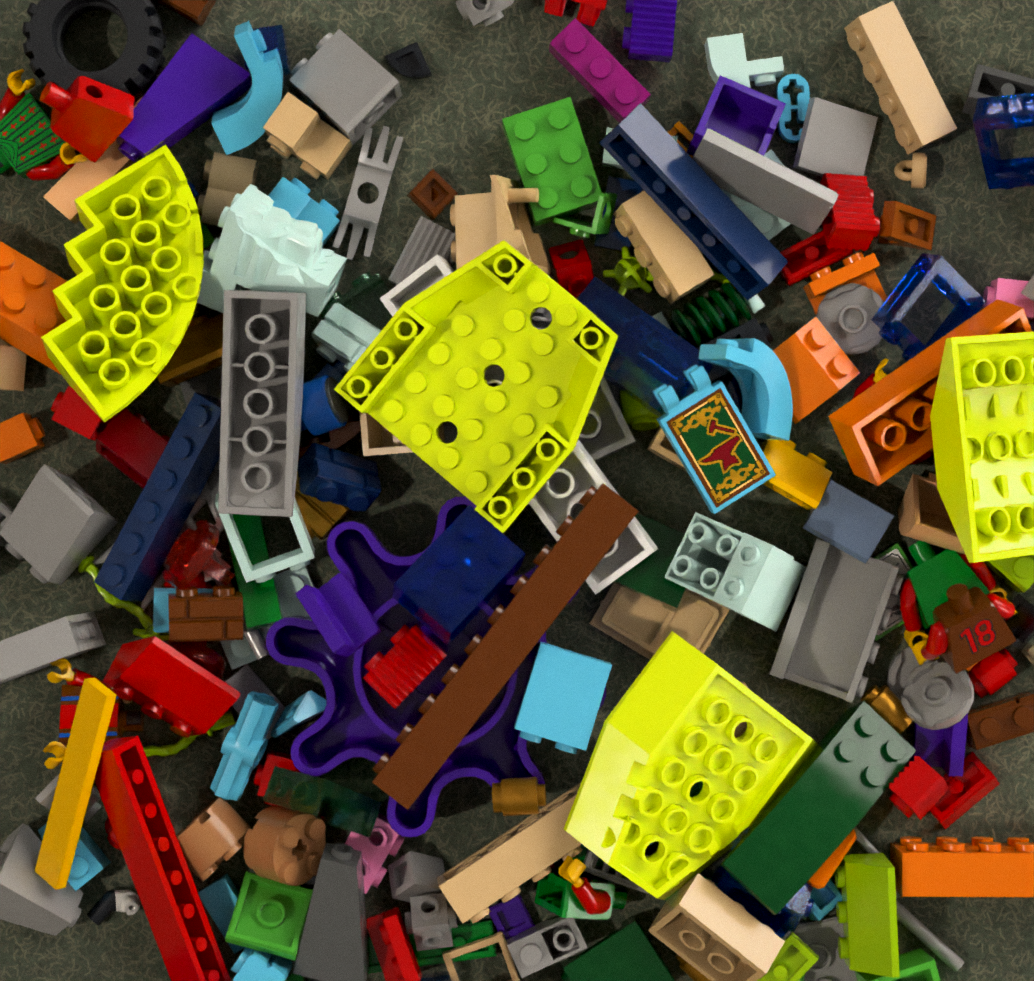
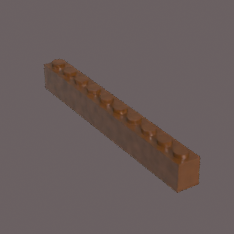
M602 483L598 489L593 485L590 486L578 502L583 508L574 519L570 515L566 517L556 530V533L561 536L552 548L547 544L542 548L532 561L538 566L529 578L522 574L509 591L515 596L508 606L498 605L487 620L492 625L484 637L478 633L464 649V652L469 655L460 667L454 663L441 679L446 686L440 694L436 696L431 692L420 706L418 711L423 716L415 726L409 722L395 739L400 744L392 756L385 752L372 768L377 773L372 783L407 810L638 513L635 507Z

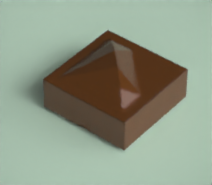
M431 169L407 194L431 220L441 213L455 198V195H458L434 169Z

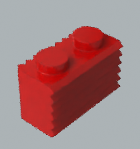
M824 173L820 184L839 194L834 206L822 222L827 247L829 249L833 247L835 249L841 248L842 250L848 248L849 251L852 249L856 251L860 249L862 251L868 250L873 238H876L879 234L880 219L874 215V209H872L874 192L868 187L867 176Z
M417 623L411 629L405 624L390 639L394 644L393 648L385 656L378 651L364 666L369 672L363 679L394 709L448 655Z
M914 756V761H909V767H904V772H899V777L894 778V783H889V789L893 793L889 799L907 818L914 814L921 820L944 796L949 787L944 778L920 756Z

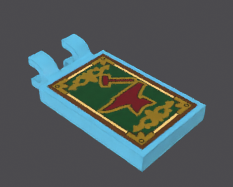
M695 364L683 371L694 389V392L679 401L673 387L666 384L659 386L652 392L666 413L656 420L711 513L716 514L776 476L723 382L716 381L711 385L710 378L704 367H698Z

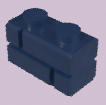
M312 443L298 461L297 471L300 478L301 494L317 498L323 502L342 505L353 511L362 512L366 511L380 494L381 485L380 479L377 477L378 468L376 461L333 448L330 449L317 443Z

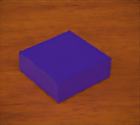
M520 893L505 903L500 901L489 906L491 911L489 914L497 931L503 932L506 940L535 926Z

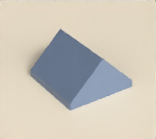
M830 478L818 507L810 510L803 529L866 564L894 515Z

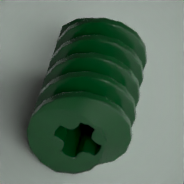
M723 283L721 285V294L715 289L710 290L708 293L709 302L703 296L696 297V308L689 302L683 305L684 315L677 309L671 310L672 327L686 352H689L688 341L690 340L697 347H700L701 334L713 340V328L715 327L723 334L727 333L725 322L728 320L735 327H738V315L740 314L748 321L751 320L746 303L739 292L730 284Z

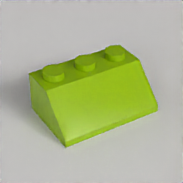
M884 853L845 855L840 863L841 866H838L835 871L836 887H842V901H837L836 903L838 923H843L844 937H838L839 958L845 959L847 966L852 971L892 978L900 977L895 867Z

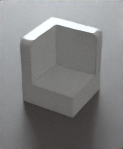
M409 851L388 865L392 899L410 902V897L421 896L425 893H442L437 881V877L445 872L442 858Z

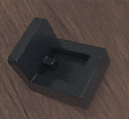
M1018 593L1012 600L1018 613L1004 621L1016 638V642L1011 645L1023 650L1034 636V605Z

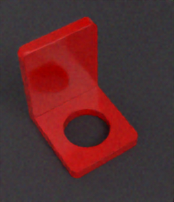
M576 240L549 248V254L556 270L559 285L582 304L597 300L598 294L591 260L583 240ZM565 252H578V255L573 258H560V255Z

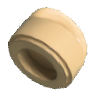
M913 153L912 160H903L897 163L894 168L895 176L903 181H911V188L924 189L926 187L927 173L926 153ZM912 169V172H904L903 170Z

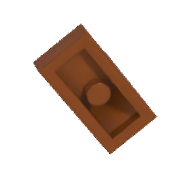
M884 201L883 214L880 218L878 243L932 250L936 215L898 201Z

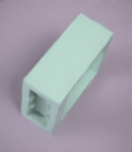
M217 493L215 497V505L217 510L219 502V493ZM296 498L294 499L293 516L290 517L301 548L254 565L251 564L232 514L219 513L246 583L255 580L257 583L265 582L275 577L277 571L288 567L290 570L301 569L309 565L310 560L315 558V548Z

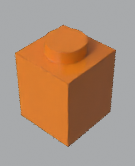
M21 413L0 423L1 464L10 463L44 447L41 438L45 437V432L37 417L31 418L30 414Z

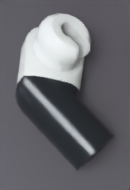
M111 889L102 896L87 915L95 924L101 925L112 912H126L128 916L136 914L140 909V899L131 890Z

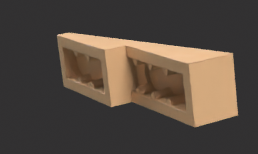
M142 97L134 104V108L142 99ZM115 140L95 163L88 158L85 162L76 163L43 197L71 222L76 224L80 219L74 200L128 168L134 161L125 157L118 150L119 145L117 140Z

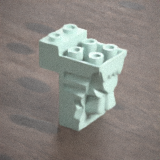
M250 184L242 194L237 193L230 207L225 206L218 222V227L223 228L220 239L216 238L210 251L204 250V267L197 303L223 313L224 290H246L248 288L252 291L306 293V312L318 317L338 288L347 258L334 253L333 250L322 248L323 232L316 223L291 218L289 212L273 206L274 201L269 196L259 191L257 186Z
M695 512L664 578L771 630L777 631L807 567L793 560L794 557L774 545Z

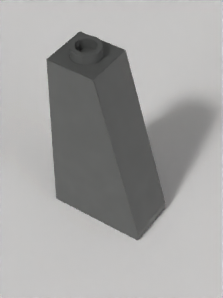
M326 843L321 856L293 974L320 981H366L370 965L362 852L354 850L347 844Z

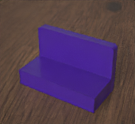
M338 573L319 589L305 585L295 593L324 640L335 654L349 657L381 631L351 582L343 573Z
M968 713L960 722L945 729L931 730L920 727L915 723L913 747L916 749V752L912 755V761H914V756H920L931 767H942L948 776H963Z

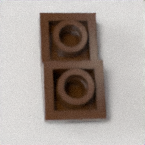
M356 415L349 416L345 426L329 431L331 440L329 442H325L324 436L303 440L304 447L299 448L298 461L312 443L339 450L356 439L361 434L360 421H357Z

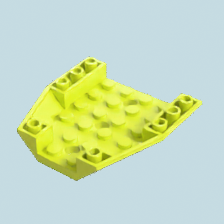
M503 240L405 302L334 390L361 413L371 415L477 506L475 510L500 532L504 533L576 447L618 335L542 269ZM539 308L548 309L552 315V321L545 329H537L532 323V315ZM492 365L500 366L505 374L503 382L495 387L489 385L485 379V372ZM447 421L452 422L458 431L456 439L451 443H445L439 437V428Z
M671 631L604 721L564 830L605 863L657 899L666 900L742 839L818 744L722 667ZM746 722L747 728L745 732L735 738L734 731L740 723ZM702 781L703 786L699 794L690 797L691 787L695 783ZM658 841L656 852L650 856H645L647 846L652 842Z

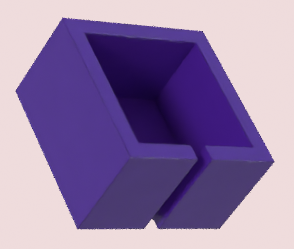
M720 75L687 153L694 156L707 129H711L764 156L786 103Z

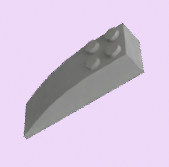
M224 290L218 513L293 516L303 401L306 293Z

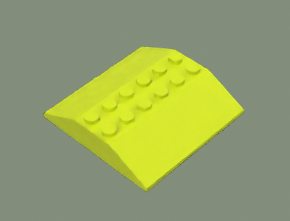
M1034 331L946 338L930 414L937 490L969 563L1034 555Z

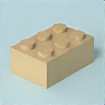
M699 873L667 899L648 929L652 935L710 981L759 980L767 974L785 942L769 926L762 924L748 913L743 905L733 901L719 890L714 882L704 878Z

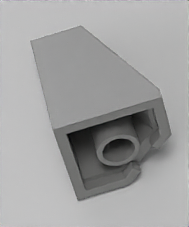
M22 823L6 838L0 847V851L4 852L0 853V919L56 936L67 926L71 928L77 922L82 911L78 906L84 893L80 889L75 891L68 881L66 888L55 890L35 872L42 842L29 826Z

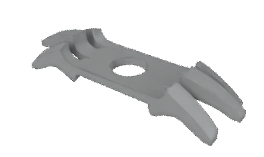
M383 126L372 159L367 158L373 128L366 127L354 179L332 246L340 248L348 223L353 224L346 257L349 260H353L364 228H368L369 232L363 256L370 257L379 218L403 141V137L397 136L389 161L384 163L383 158L390 128L387 126ZM365 183L375 185L379 192L377 200L370 204L360 201L357 195L359 187Z

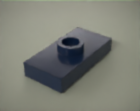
M609 176L605 192L617 194L614 207L615 212L622 203L641 193L642 188L636 181ZM606 203V205H605V207H604L602 218H603L604 215H605L606 208H607V203ZM614 215L612 216L608 234H596L594 247L622 252L621 248L627 246L630 250L631 245L629 238L622 236L618 231Z

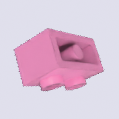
M365 806L345 842L354 850L362 852L365 894L371 885L378 888L388 870L382 866L388 854L395 857L405 839L391 828L387 817Z

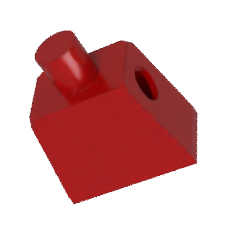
M78 76L67 90L50 81L46 84L40 95V101L52 107L50 124L52 132L94 163L133 120L134 96L86 76Z

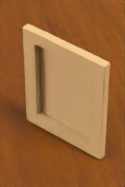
M613 583L605 598L600 601V607L589 624L650 660L671 631L704 654L706 649L710 647L712 639L730 609L686 588L677 610L673 612L662 607V603Z

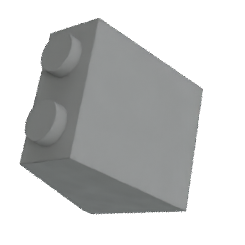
M339 29L334 35L332 33L326 34L316 45L318 51L309 60L303 58L295 65L291 71L293 76L289 80L292 86L335 129L350 139L352 145H354L365 134L366 127L371 128L402 96L399 81Z
M44 464L0 531V535L8 542L5 548L19 560L24 558L32 565L29 571L43 584L51 582L61 585L118 521L69 475Z

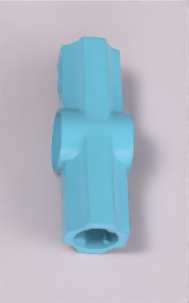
M255 691L248 693L238 720L227 733L221 747L223 757L210 786V789L214 791L216 796L224 800L238 801L244 793L243 791L249 781L250 774L260 762L268 745L266 736L279 706L274 697Z

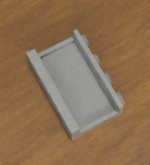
M816 539L769 675L794 681L842 698L849 703L853 702L855 696L862 698L868 681L867 677L862 676L866 662L874 664L880 647L879 643L874 642L878 628L886 629L892 612L891 609L886 608L890 594L898 595L904 576L897 574L899 566L870 557L865 564L830 543Z

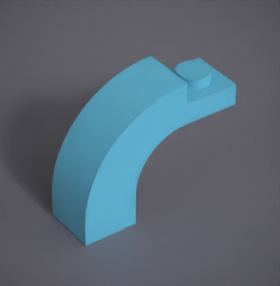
M249 21L235 26L234 37L250 70L252 86L240 101L213 112L211 122L226 155L249 146L265 133L263 126L280 104L282 97L283 67L279 52L276 48L263 53V51L267 50L264 38L259 29L253 31Z
M755 338L717 339L716 344H701L698 359L726 368L737 379L742 393L741 415L754 438L789 441L793 418L791 387L786 371L773 350Z

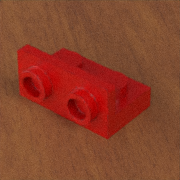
M399 907L368 917L366 919L367 929L385 980L421 981L422 972Z

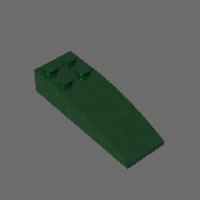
M865 701L847 709L720 865L773 915L778 914L850 834L886 790L889 783L893 781L916 752V749Z

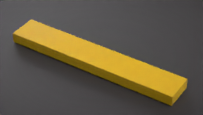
M95 677L84 679L35 867V872L55 890L66 888L117 696Z

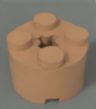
M217 797L192 819V822L185 829H182L176 835L188 868L202 882L205 881L223 860H229L242 847L245 834L250 825L226 800Z
M271 806L260 811L255 817L259 820L253 829L248 828L244 838L243 854L247 866L253 869L259 877L290 886L302 885L314 875L317 876L321 856L326 845V827L323 820L310 814L283 807Z

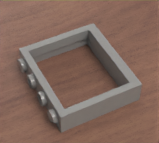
M88 612L65 616L1 640L0 684L51 666L50 663L62 658L69 659L106 645L95 613Z

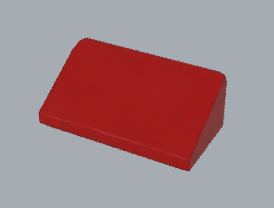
M824 230L781 251L780 253L787 259L788 263L778 274L790 286L851 255L853 251H849L848 248L844 250L841 248L835 249L834 247L829 249L826 245Z
M971 752L964 758L963 776H948L947 773L943 776L949 790L930 809V812L941 826L947 829L997 787L999 782L981 760Z

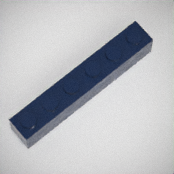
M641 103L599 142L747 301L767 287L788 263L787 259Z
M197 392L194 393L100 569L94 583L118 599L124 601L144 600L220 458V399Z

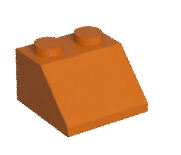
M814 317L773 350L781 361L790 383L793 402L792 421L795 424L860 374L859 370L817 317Z

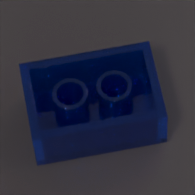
M469 505L394 583L392 597L448 645L517 572L522 565L526 553Z

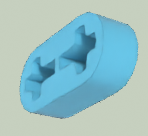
M789 74L783 77L776 87V99L786 103L777 128L783 140L788 143H798L802 128L798 131L797 135H792V130L786 129L785 124H789L791 121V112H796L797 123L804 124L810 100L808 82L804 77L799 74ZM789 82H794L795 88H801L802 93H798L796 96V105H791L790 95L783 93V89L789 86Z

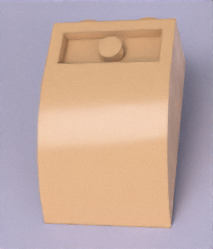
M929 472L927 478L912 474L898 508L900 534L965 554L937 490L936 474Z

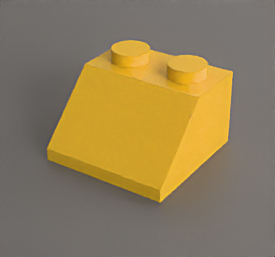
M765 440L761 450L776 476L763 483V485L806 510L816 509L832 475V472L825 468L827 462L813 453L809 452L807 456H804L795 451L796 444L791 440Z

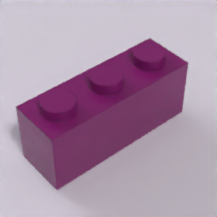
M576 18L550 42L549 52L618 122L640 103L645 106L649 102L651 94Z

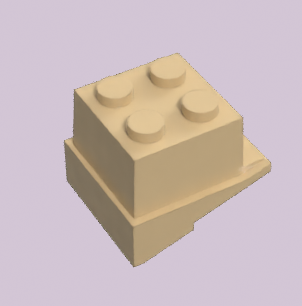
M490 175V193L455 195V204H452L450 207V221L452 226H455L456 241L451 243V258L453 262H456V269H459L505 240L546 274H551L550 264L539 233L533 232L525 203L539 201L538 188H519L516 180L499 175Z

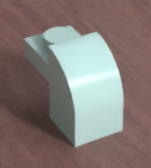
M743 33L710 37L705 42L707 67L715 84L721 75L751 88L750 81H754L755 86H766L776 83V78L781 77L784 72L782 56L747 61Z

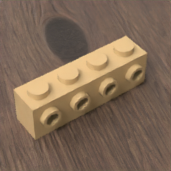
M894 1L857 17L844 28L847 33L849 46L856 51L863 65V73L866 79L872 83L879 97L880 107L888 115L895 129L896 139L905 148L908 155L957 129Z

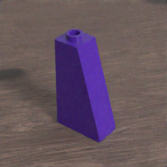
M191 33L135 106L133 120L116 138L119 145L118 150L125 157L136 162L137 159L141 160L165 144L169 149L213 117V112L225 108L243 95L251 86V74Z

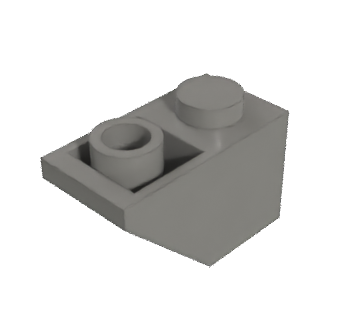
M558 917L543 921L507 939V947L521 978L588 948L575 918Z

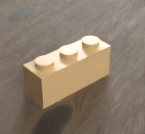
M645 191L622 203L613 215L615 216V224L622 236L629 238L635 248L634 254L641 266L648 268L654 278L653 284L656 291L661 297H666L670 304L704 285L715 275L698 247Z

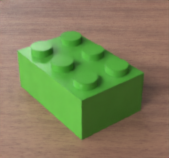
M571 97L502 119V127L522 188H538L539 201L527 203L535 227L553 221L554 217L570 216L597 207L598 198L602 192Z

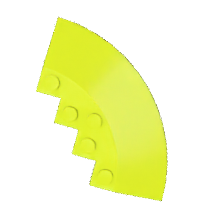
M166 144L74 200L80 222L87 231L65 243L64 249L69 266L77 276L52 290L58 310L66 322L41 337L48 358L67 383L104 423L134 401L168 364L190 324L201 289L204 246L200 216L187 178Z

